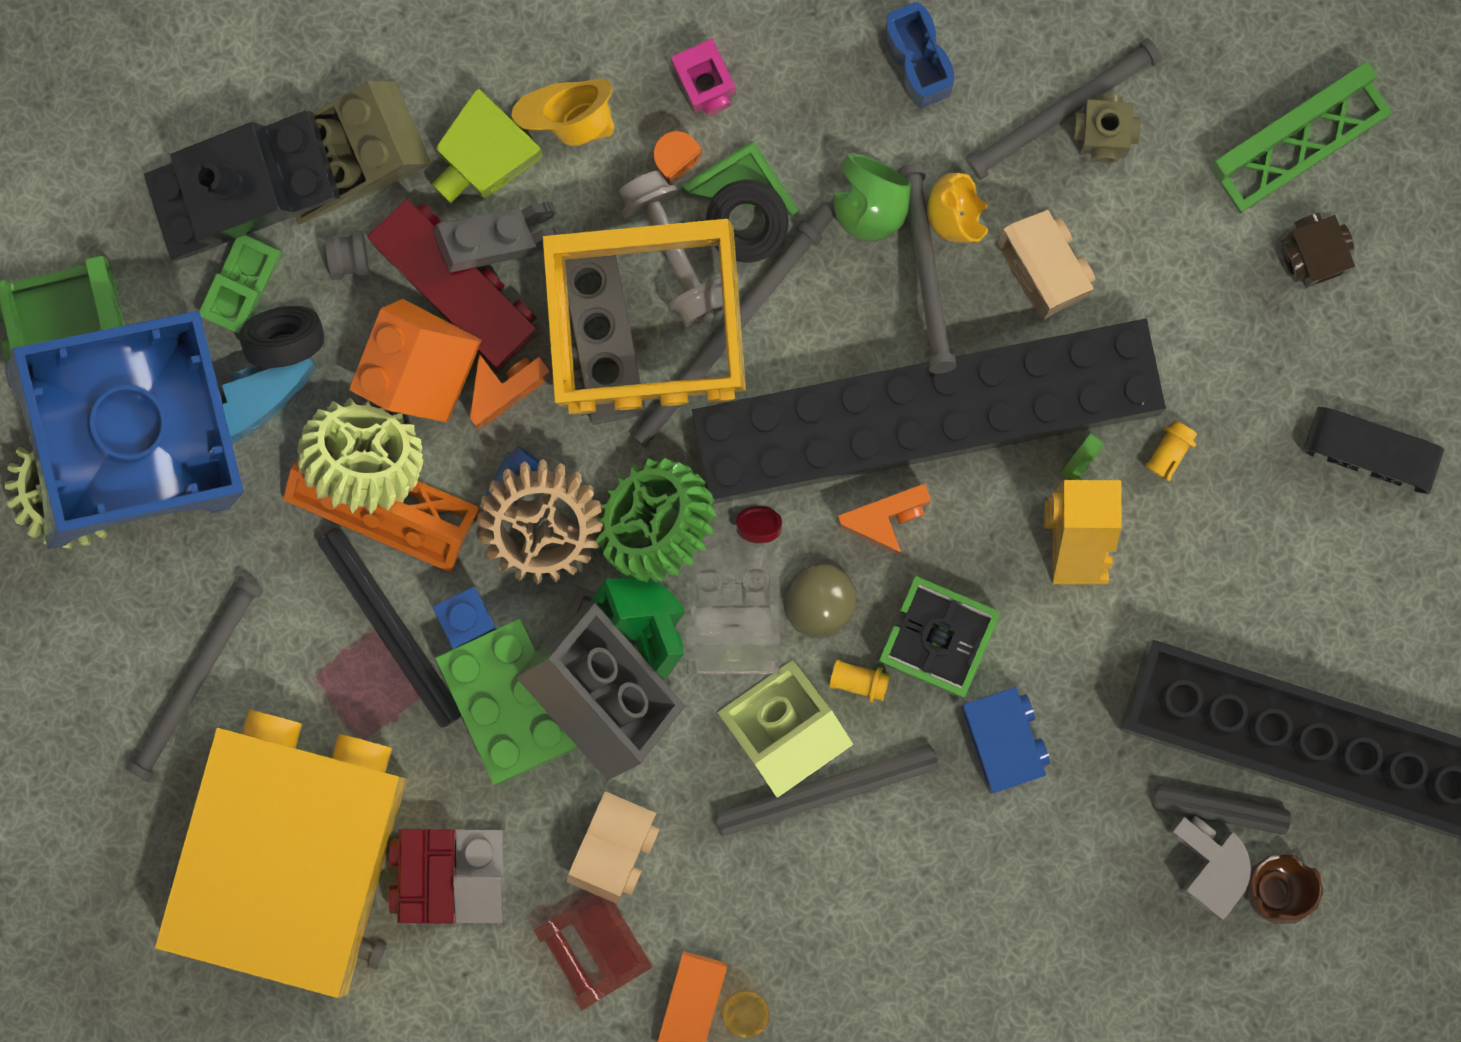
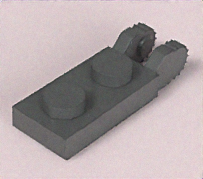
M548 201L531 204L522 210L519 207L437 224L433 234L447 269L451 273L531 256L535 251L544 250L543 236L565 234L562 227L554 226L553 228L541 229L531 235L528 226L546 222L556 215L553 203Z

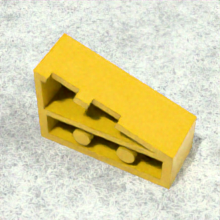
M1064 480L1052 492V497H1048V501H1044V529H1052L1053 584H1108V569H1112L1113 556H1108V552H1116L1122 528L1121 480Z

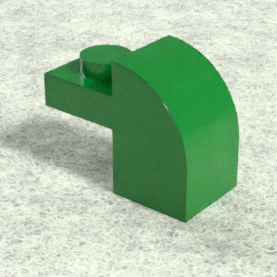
M634 577L605 579L590 601L589 606L596 603L628 641L636 640L641 656L660 678H667L685 654L682 638L675 630V626L685 614L683 606L673 593L655 581L648 580L646 583Z

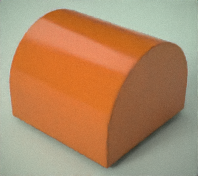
M674 131L663 135L654 148L655 168L660 170L670 185L702 160V148L693 137L684 132Z

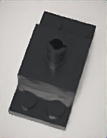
M308 110L267 126L254 122L239 126L171 153L172 163L144 174L170 258L175 261L193 256L341 199L314 113Z

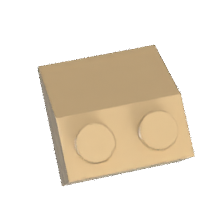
M1049 210L1003 228L997 242L1042 322L1090 296L1094 290L1091 282L1095 281L1094 273L1083 256L1076 259L1068 245L1072 241V236L1066 224L1060 217L1053 219Z

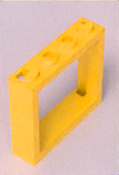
M729 219L543 236L554 396L557 405L562 408L568 407L569 414H588L596 412V405L614 403L615 410H634L643 408L642 400L660 399L661 406H679L689 404L688 396L707 395V402H723L735 400V392L746 391L734 228ZM718 245L729 376L575 390L565 260Z

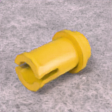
M1173 420L1170 427L1165 425L1163 428L1166 432L1165 436L1149 462L1144 466L1168 482L1171 481L1172 475L1189 447L1195 448L1197 445L1194 442L1197 433L1176 420Z
M837 659L829 688H837L869 697L870 703H874L875 699L884 701L891 675L883 673L882 667H878L877 671Z

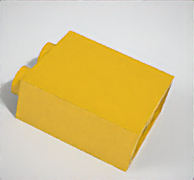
M248 709L242 733L221 728L216 729L155 948L340 998L348 995L359 948L364 938L407 778L386 773L392 752L391 747L338 733L332 758L296 749L302 723Z

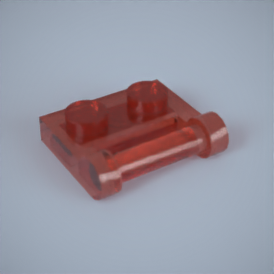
M592 894L533 930L540 943L542 941L546 942L578 997L574 1000L581 1011L653 967L616 904L595 894ZM570 924H573L605 978L604 981L596 986H593L561 933V930Z

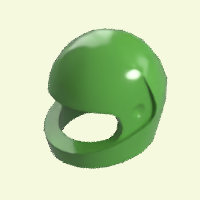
M848 153L841 163V169L851 183V192L834 193L833 208L837 221L847 233L855 238L864 241L885 239L896 232L905 222L909 210L911 183L900 173L879 161L864 155Z

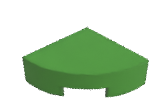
M1090 433L1059 474L1066 480H1078L1104 447L1102 445L1103 442Z

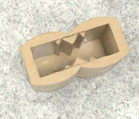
M605 791L572 864L567 883L616 904L619 903L623 893L632 896L642 872L641 869L634 867L641 851L650 854L660 831V828L652 825L656 813Z

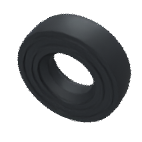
M751 179L733 181L722 187L714 195L708 206L705 221L729 219L732 210L741 204H751L758 207L765 218V226L762 232L753 238H743L734 233L737 262L751 263L761 261L771 256L784 241L789 223L786 205L781 196L772 187L763 182Z
M282 306L266 310L249 319L240 330V343L246 359L251 364L264 368H278L297 364L316 354L324 343V331L322 322L314 310L303 306ZM291 334V335L286 336V337H283V338L273 339V338H276V337H278V336Z

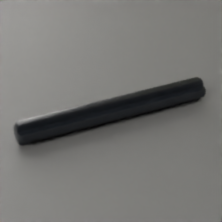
M334 528L323 534L318 539L319 547L438 726L444 728L457 721L462 715L455 700L342 530Z

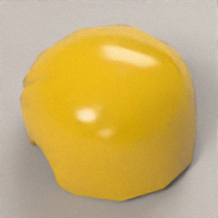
M947 173L934 183L929 193L926 213L928 222L934 232L943 240L955 243H979L987 235L988 228L979 224V216L987 209V204L976 195L975 183L968 174Z

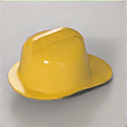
M602 78L582 82L554 83L521 97L514 105L511 116L514 123L523 129L549 130L563 144L571 147L580 146L593 140L609 137L614 133L615 126L608 104L613 87L609 80Z

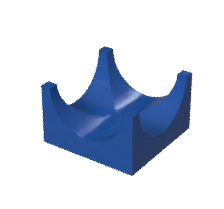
M200 311L13 348L5 368V374L9 388H13L19 400L34 452L44 508L45 522L43 532L48 549L65 546L77 538L102 529L144 518L191 510H209L211 514L228 510L244 492Z

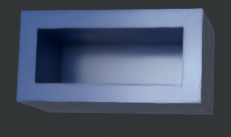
M1014 687L961 706L990 794L1046 776L1044 766L1050 765V759L1042 738L1036 740L1033 738L1028 722L1034 721L1035 715L1027 694L1019 696L1017 688Z

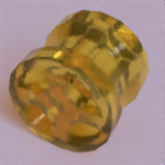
M742 990L735 992L724 1005L723 1019L725 1026L737 1037L751 1038L757 1036L764 1031L769 1021L767 1002L754 991Z

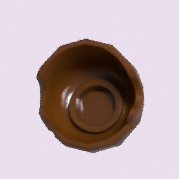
M1292 854L1267 856L1256 864L1251 870L1249 884L1246 889L1253 910L1262 918L1274 924H1295L1318 908L1324 893L1318 870L1306 866L1296 855ZM1277 879L1282 881L1285 885L1286 895Z

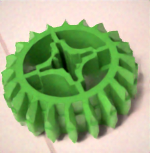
M648 458L644 469L641 466L632 464L629 477L617 475L619 485L615 490L605 489L609 500L608 503L601 505L600 514L604 517L598 521L603 523V530L599 532L601 534L596 541L600 548L604 550L603 555L606 560L617 567L616 569L623 575L634 577L646 583L650 578L663 582L667 572L671 575L680 576V567L683 563L695 566L692 556L697 550L707 551L702 541L704 537L714 535L712 527L708 523L718 517L715 510L711 507L715 499H713L712 493L707 490L708 487L705 480L698 474H694V471L685 464L682 465L680 462L677 464L673 460L666 458L660 463ZM673 492H676L675 494H673V495H671V496H668L667 494H665V493H673ZM652 543L651 546H648V547H645V548H635V547H637V546H639V545H641V544H643L644 546H646V545Z

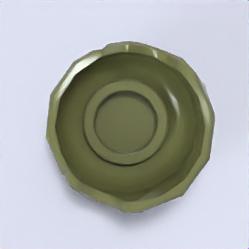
M831 564L811 565L804 569L793 579L785 594L786 617L795 630L810 638L830 637L838 633L850 621L856 610V588L847 573Z

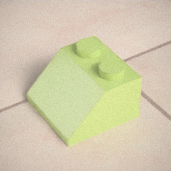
M791 660L717 712L777 798L854 745L833 711L794 660Z

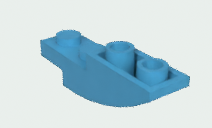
M312 357L290 366L269 368L258 372L257 367H251L231 375L232 382L222 385L228 402L222 405L232 444L267 423L292 401L317 369Z

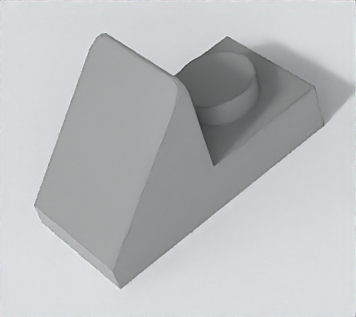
M456 830V876L453 877L456 923H503L504 830Z

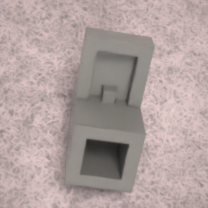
M1196 816L1191 821L1185 817H1179L1168 832L1204 861L1183 887L1182 891L1216 919L1224 920L1241 899L1249 884L1251 864L1248 852L1243 842L1235 833L1227 832L1217 844L1212 840L1217 833L1204 821Z

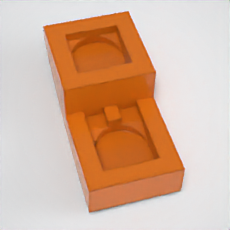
M683 951L658 1042L707 1041L728 963Z

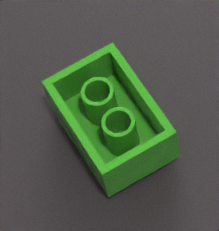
M521 619L435 658L494 786L506 783L578 749L576 744L516 678L537 652Z

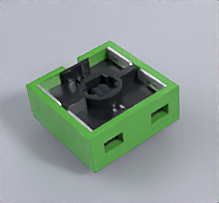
M915 575L899 612L905 615L900 628L893 626L878 663L964 699L1001 612Z

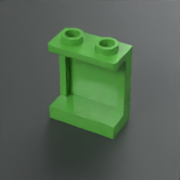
M102 255L85 259L86 265L12 283L0 280V322L4 321L8 337L1 341L6 363H8L13 348L125 326L110 261Z

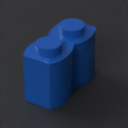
M917 1L888 13L885 26L886 44L892 57L903 67V83L910 99L919 108H924L950 97L954 84L953 67L945 51L936 44L935 25L927 9Z

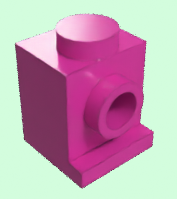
M713 38L671 57L672 68L694 114L704 110L707 116H711L731 105L729 98L736 95V86ZM703 76H708L713 79L715 84L713 88L702 91L698 88L697 81Z

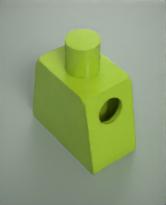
M478 88L436 147L438 156L449 167L431 186L450 204L468 186L485 200L537 163L543 157L542 150Z

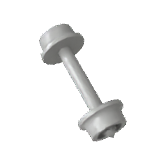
M660 170L644 175L635 173L632 181L625 184L618 191L624 204V209L621 212L623 218L629 219L645 213L651 226L670 224L662 204L676 196L678 193L676 186L669 185ZM683 249L664 250L684 291L683 294L668 303L669 311L677 312L685 327L699 322L710 324L714 315L723 310L721 278L700 284Z

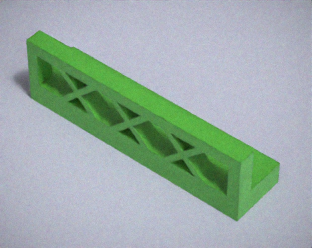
M1368 61L1214 161L1210 170L1240 214L1393 113L1373 85V81L1378 75ZM1364 90L1378 111L1365 121L1345 117L1348 100ZM1341 105L1339 116L1328 114V112ZM1318 119L1338 123L1335 140L1328 145L1307 142L1310 125ZM1344 124L1355 126L1342 135ZM1304 129L1302 140L1290 138ZM1280 144L1300 147L1297 165L1290 170L1270 167L1273 148ZM1306 149L1317 151L1304 160ZM1266 154L1264 165L1252 163ZM1243 168L1262 172L1259 190L1246 199H1243L1229 178ZM1268 173L1279 175L1278 178L1266 185Z

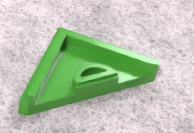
M754 141L682 185L686 194L712 199L722 187L733 181L743 179L757 180L769 185L781 196L789 216H795L799 213L798 208ZM741 204L742 206L759 209L751 204Z

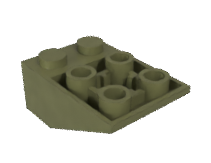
M366 81L314 112L341 199L295 216L297 223L301 225L400 182L432 164L396 81Z

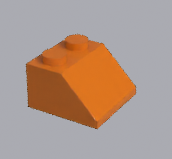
M401 299L380 309L349 390L388 411L448 422L482 339Z

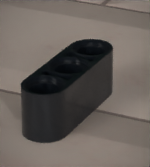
M1317 407L1303 452L1314 457L1315 453L1327 456V462L1356 472L1358 468L1371 471V477L1400 487L1403 482L1415 486V492L1430 494L1445 449L1429 441L1341 411Z

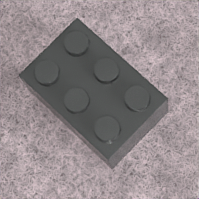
M596 603L562 621L516 676L607 781L641 764L685 708L681 700Z

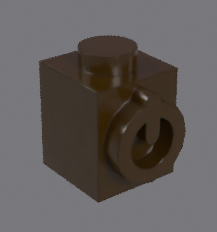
M1320 213L1304 217L1294 222L1296 229L1292 230L1286 239L1280 241L1283 259L1294 282L1303 280L1305 288L1347 274L1355 267L1350 253L1351 250H1354L1352 236L1345 224L1339 225L1336 215L1322 219Z

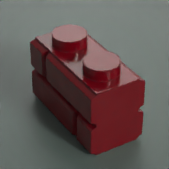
M398 829V839H390L389 846L390 867H398V885H390L389 913L397 914V923H456L453 877L456 876V829Z

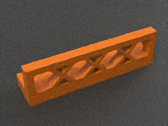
M327 449L330 456L333 457V453ZM299 457L297 458L290 470L283 501L451 573L453 571L464 540L477 518L480 507L418 481L413 491H409L408 494L416 497L420 504L407 505L394 501L389 511L377 504V508L371 515L365 507L358 506L352 514L349 505L341 503L333 508L331 497L318 499L317 487H306L305 474L299 472ZM449 511L464 519L458 527L441 520L438 513Z

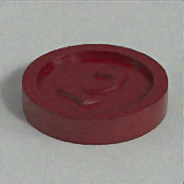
M763 506L749 507L738 514L736 518V531L742 539L748 542L768 543L780 536L782 532V518L771 508Z

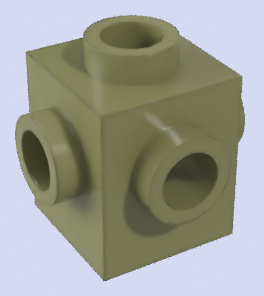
M1115 94L1095 95V100L1088 99L1083 108V113L1076 112L1074 118L1073 140H1081L1080 155H1091L1092 161L1103 163L1118 162L1119 158H1125L1131 148V144H1138L1140 137L1141 119L1140 117L1133 116L1134 103L1122 102L1123 97ZM1101 120L1116 121L1117 128L1113 131H1107L1102 127Z

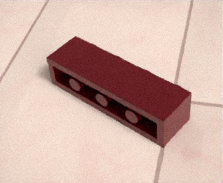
M406 198L367 236L369 241L449 323L482 339L478 352L500 372L538 335L536 328L532 325L537 317L519 299L511 304L500 293L505 285L487 267L481 272L475 267L450 273L433 234L436 225L441 221L423 202L415 207Z

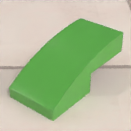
M247 235L236 238L221 273H216L200 309L201 317L240 334L242 326L254 313L283 252Z

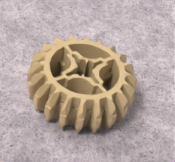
M544 459L539 461L538 471H531L528 463L524 461L520 464L519 476L507 468L503 472L504 483L495 480L490 483L489 491L491 495H484L481 499L480 507L484 512L478 514L477 524L484 528L479 534L480 542L482 544H490L487 548L489 559L501 557L499 569L502 570V573L515 566V577L519 581L525 577L526 572L533 573L534 582L538 585L543 579V573H550L553 581L557 583L560 580V569L564 568L574 576L577 572L576 560L588 564L591 559L589 549L598 548L599 544L596 541L598 535L596 533L603 530V523L598 521L601 518L597 516L601 513L600 501L591 500L594 496V488L591 484L579 487L582 481V476L579 472H575L568 478H565V465L562 463L556 466L554 472L547 471V462ZM541 493L538 498L532 501L519 499L529 494ZM557 498L564 500L574 510L578 518V524L569 522L568 516L558 512L556 509ZM547 509L548 521H543L541 526H538L536 533L533 536V523H537L540 517L543 518L545 510ZM502 520L511 522L512 528L524 534L525 541L523 546L509 536ZM546 544H561L553 549L541 550Z

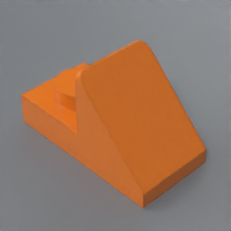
M479 356L470 420L478 431L552 377L550 370L540 357L532 362L528 358L519 361L505 373L509 379L501 383L482 356Z
M922 484L838 515L837 521L841 529L896 555H900L901 550L889 520L896 517L900 525L924 516L925 513L922 507L930 505L931 498L926 485Z

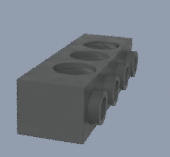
M616 255L565 260L570 325H573L576 342L572 343L574 371L582 369L585 387L577 388L576 390L641 384ZM589 273L597 275L602 280V285L596 293L584 295L576 289L577 281L581 276ZM602 318L608 321L611 325L609 334L600 340L589 338L585 334V327L590 320ZM606 362L616 365L619 369V376L615 382L609 385H602L594 380L593 373L598 365ZM642 400L643 408L615 410L614 403L596 405V412L588 414L591 416L592 424L596 425L647 415L645 402Z

